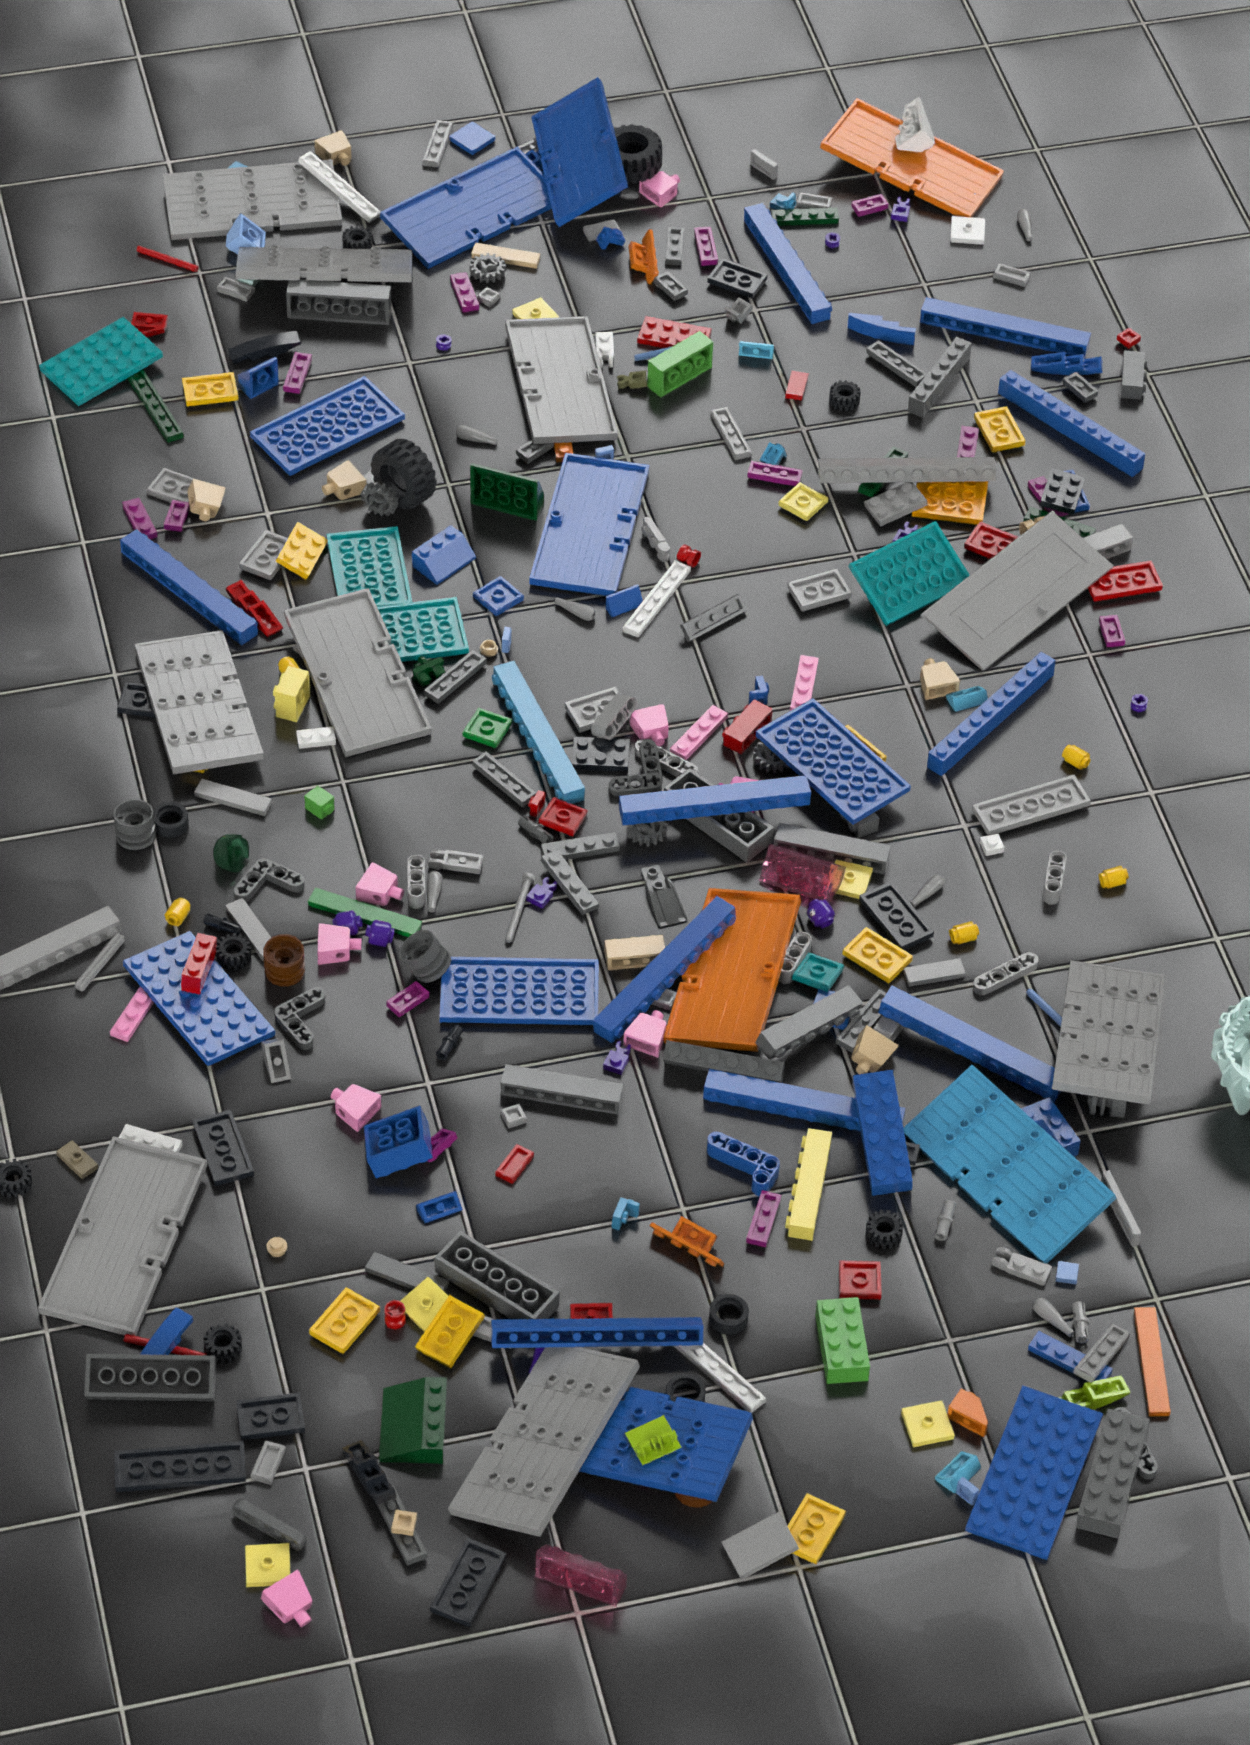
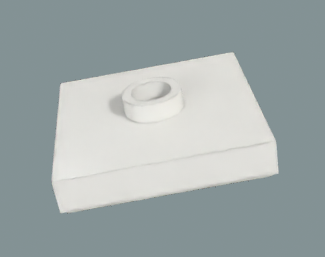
M952 216L950 242L984 245L985 218Z

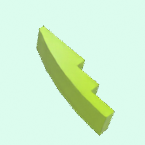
M1121 1375L1093 1381L1092 1383H1084L1083 1388L1065 1391L1062 1397L1059 1398L1094 1410L1129 1395L1130 1390Z

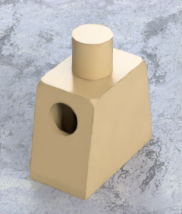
M341 130L316 139L315 154L323 160H332L333 166L339 163L346 166L350 163L351 145Z
M347 460L327 473V484L322 486V491L325 496L334 493L339 500H344L360 495L366 486V479Z
M193 479L187 490L190 511L199 514V518L202 521L214 518L220 508L225 487Z
M932 658L924 661V666L921 667L920 681L925 700L943 697L949 693L959 691L960 680L947 662L935 663Z
M866 1025L858 1035L851 1057L858 1064L856 1068L857 1073L877 1072L898 1045Z

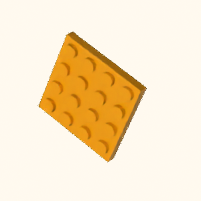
M988 481L917 482L916 487L926 498L928 505L912 512L913 517L977 525L979 522H983Z

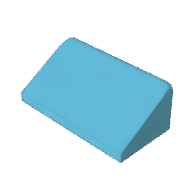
M745 341L739 342V356L773 359L774 345Z
M975 686L946 695V698L953 710L957 712L982 705L988 699L987 690L980 686Z
M961 1451L934 1478L949 1491L956 1493L958 1481L962 1477L969 1481L981 1469V1465L976 1455Z

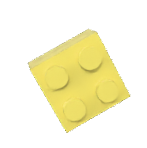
M288 666L285 673L282 672L278 685H275L273 690L276 717L294 722L298 721L310 698L309 671Z

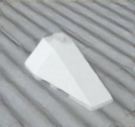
M918 97L905 105L902 115L903 123L898 128L900 134L896 135L898 150L923 152L935 144L921 99Z

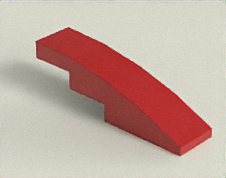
M242 580L226 587V592L234 603L257 621V628L267 637L283 630V626L265 601H260L253 590L249 591Z

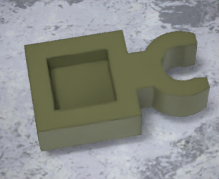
M646 370L629 372V376H617L619 389L630 386V389L647 387Z

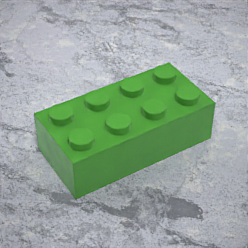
M699 331L656 357L651 358L648 361L647 387L662 397L712 368L713 341Z
M858 1297L817 1300L815 1316L826 1383L868 1381L870 1363Z

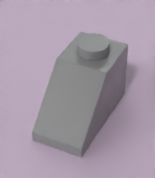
M277 1038L262 1041L264 1060L271 1083L291 1079L284 1040Z

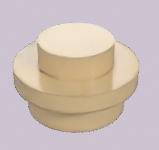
M485 640L480 645V653L484 656H494L498 652V646L493 640Z
M274 1237L267 1242V1251L274 1257L284 1255L287 1250V1242L283 1238Z

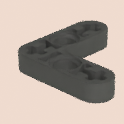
M646 739L640 744L639 752L643 774L612 778L608 787L612 795L623 796L650 793L661 789L663 778L657 745L653 740ZM645 746H649L651 749L650 756H648ZM648 762H654L656 764V768L649 769L646 767V764ZM652 779H655V782H657V785H653V783L651 782V780H652ZM632 781H638L640 782L641 786L639 788H633L630 783ZM614 784H618V786H620V789H616V787H614Z
M261 858L253 864L235 886L234 898L235 900L243 898L245 902L249 901L266 880L292 892H300L305 887L304 876L269 859ZM277 873L285 874V876L281 878H278L275 875ZM251 878L258 879L255 883H251L248 880Z
M311 988L277 1006L275 1009L276 1022L296 1046L302 1050H308L313 1047L314 1035L300 1017L321 1007L326 1002L325 991L322 988ZM298 1003L305 1004V1007L296 1008L295 1005ZM296 1024L299 1028L292 1030L289 1026Z

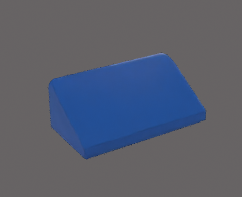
M637 584L606 596V610L612 617L640 606L643 600L639 585Z
M456 1191L416 1205L424 1224L463 1210Z

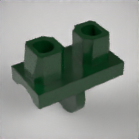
M419 656L417 658L418 663L414 665L415 669H413L411 680L413 683L418 682L422 687H425L431 683L429 676L434 675L436 679L441 677L445 673L442 657L432 660L431 658L425 659L424 656Z

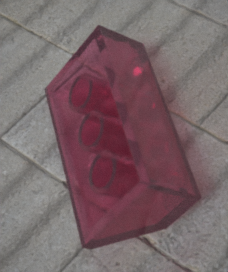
M769 844L759 881L813 899L830 902L841 886L846 867L780 845Z
M546 1544L536 1552V1577L617 1607L627 1586V1574L619 1569L603 1566L600 1562L584 1559L578 1554L568 1553L557 1546L552 1547Z

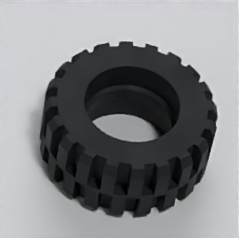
M630 124V126L621 125L619 128L615 127L614 132L627 183L632 182L634 184L639 181L644 182L647 178H653L662 167L661 138L654 131L652 132L650 128H644L641 125L635 126Z
M407 439L393 440L377 450L371 460V474L374 477V483L379 482L381 486L385 484L386 488L391 487V492H396L395 497L399 498L397 508L405 510L413 509L430 498L435 492L437 483L436 473L432 468L433 464L428 460L426 453H423L419 446H416L414 442Z

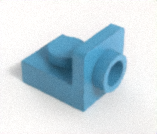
M792 192L786 197L778 193L770 201V208L775 210L794 209L796 206V194Z
M769 442L760 458V462L778 465L782 457H787L785 448L778 443L772 444Z
M620 1197L612 1216V1228L620 1230L622 1223L626 1224L628 1216L638 1218L640 1204L634 1200Z

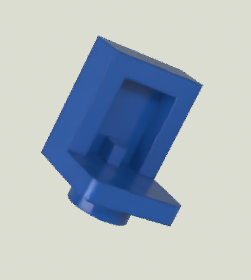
M604 227L596 239L601 249L604 250L609 243L623 246L626 242L619 229Z
M763 675L755 677V691L749 692V704L753 700L767 704L769 685L767 682L765 683Z

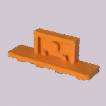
M649 229L642 238V245L633 241L628 245L631 268L646 273L647 284H651L654 277L659 274L653 230Z
M682 1216L672 1233L651 1222L650 1227L654 1230L653 1234L662 1239L665 1236L670 1238V1243L678 1248L682 1246L688 1248L687 1252L697 1258L699 1255L706 1258L705 1262L713 1267H716V1265L724 1266L725 1263L721 1259L709 1253L718 1237L716 1234Z

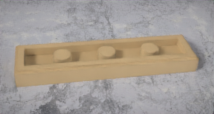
M475 243L471 258L475 256L480 257V254L484 256L487 253L489 255L496 254V257L501 256V260H505V264L537 269L541 253Z

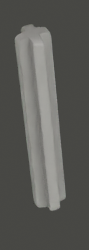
M116 933L75 982L74 985L77 990H85L125 941L123 935Z

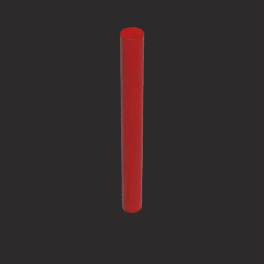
M142 246L137 247V252L194 272H197L199 266Z
M126 1334L124 1337V1342L144 1347L150 1340ZM176 1346L171 1351L172 1354L207 1356V1353Z

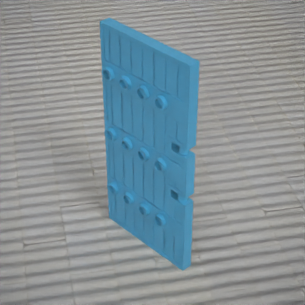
M973 1065L965 1070L903 1128L906 1138L914 1144H919V1150L953 1181L958 1179V1185L986 1212L989 1209L992 1210V1217L1032 1255L1045 1264L1054 1258L1117 1199L1116 1195Z

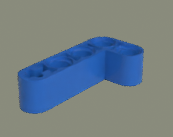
M712 1132L708 1135L707 1154L710 1157L753 1175L752 1192L756 1196H760L762 1190L770 1192L779 1177L780 1161L777 1157L721 1132Z

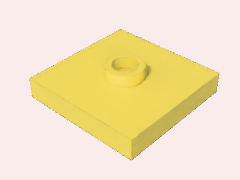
M542 298L512 309V314L517 319L559 318Z
M799 482L779 500L778 506L808 521L828 503V497Z
M836 860L826 892L859 899L860 895L867 891L873 868Z
M427 1277L407 1294L401 1302L405 1305V1314L425 1332L448 1298V1295Z
M942 1400L901 1409V1414L913 1447L954 1439L955 1435Z
M289 1543L245 1545L247 1587L271 1586L290 1574Z

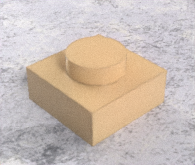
M395 1510L391 1528L392 1533L413 1536L417 1513Z

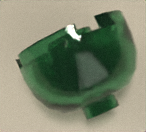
M234 833L225 834L217 839L213 848L215 863L221 869L229 872H239L245 867L246 864H243L245 858L248 859L249 857L247 839L243 838L240 834Z

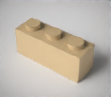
M663 935L605 940L604 954L607 970L646 967L665 948Z

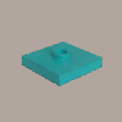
M808 952L793 973L792 980L828 992L842 973L844 965Z

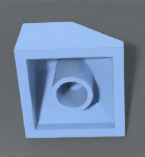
M239 214L226 236V247L237 255L239 247H265L266 232L243 214Z

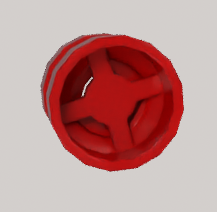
M683 544L677 553V560L687 562V565L692 568L699 563L701 558L700 551L692 550L686 544Z
M398 1300L389 1301L385 1305L384 1310L385 1324L391 1329H400L406 1321L405 1305Z

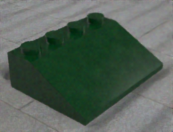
M475 463L470 464V504L538 520L544 508V492L539 480Z
M423 1377L383 1388L379 1462L443 1464L447 1399L446 1377Z

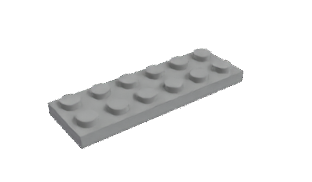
M1071 775L972 805V811L989 836L1090 806L1091 800L1075 775Z

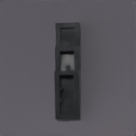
M297 331L283 332L244 342L228 349L235 365L248 358L252 362L266 355L270 359L301 345V341Z
M362 1440L342 1447L358 1479L377 1505L397 1497L395 1489L387 1481L386 1473L378 1465L376 1456Z

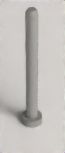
M528 872L523 873L521 878L523 884L505 936L507 943L513 940L530 885L534 884L535 876Z

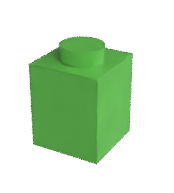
M318 785L304 796L305 809L321 820L330 815L335 809L334 796Z

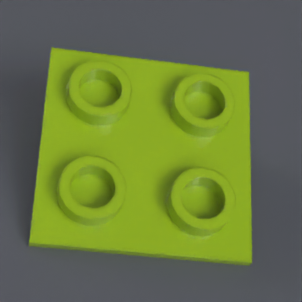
M664 1415L625 1433L642 1466L682 1448L677 1440L678 1437L675 1430L671 1429Z

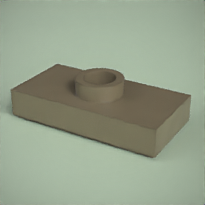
M73 1140L56 1151L57 1156L81 1179H84L98 1169V1164Z

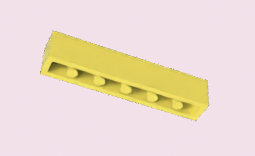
M808 1128L807 1136L802 1138L801 1148H804V1152L799 1153L798 1164H801V1167L796 1168L795 1180H798L797 1184L793 1183L792 1196H795V1198L790 1200L788 1212L792 1213L791 1216H787L785 1228H789L788 1237L813 1240L831 1147L832 1132Z

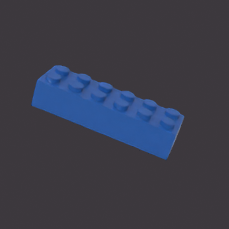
M893 1070L853 1075V1090L872 1196L912 1190L913 1179Z

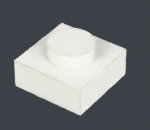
M999 834L980 837V844L986 856L1004 852V845Z

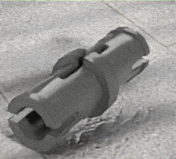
M526 815L519 819L518 825L527 830L531 837L537 838L543 844L552 842L553 836L546 832L542 825L533 822Z

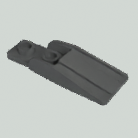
M659 865L642 868L641 874L645 881L648 899L658 927L663 928L687 922L688 918L668 876L664 878Z

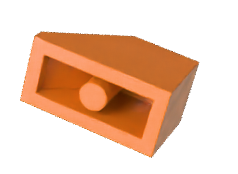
M961 1388L948 1407V1418L985 1437L988 1421L981 1400L974 1393L967 1392Z

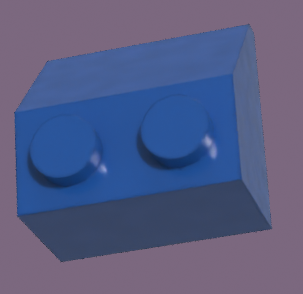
M276 357L238 374V388L250 399L279 385L278 360Z

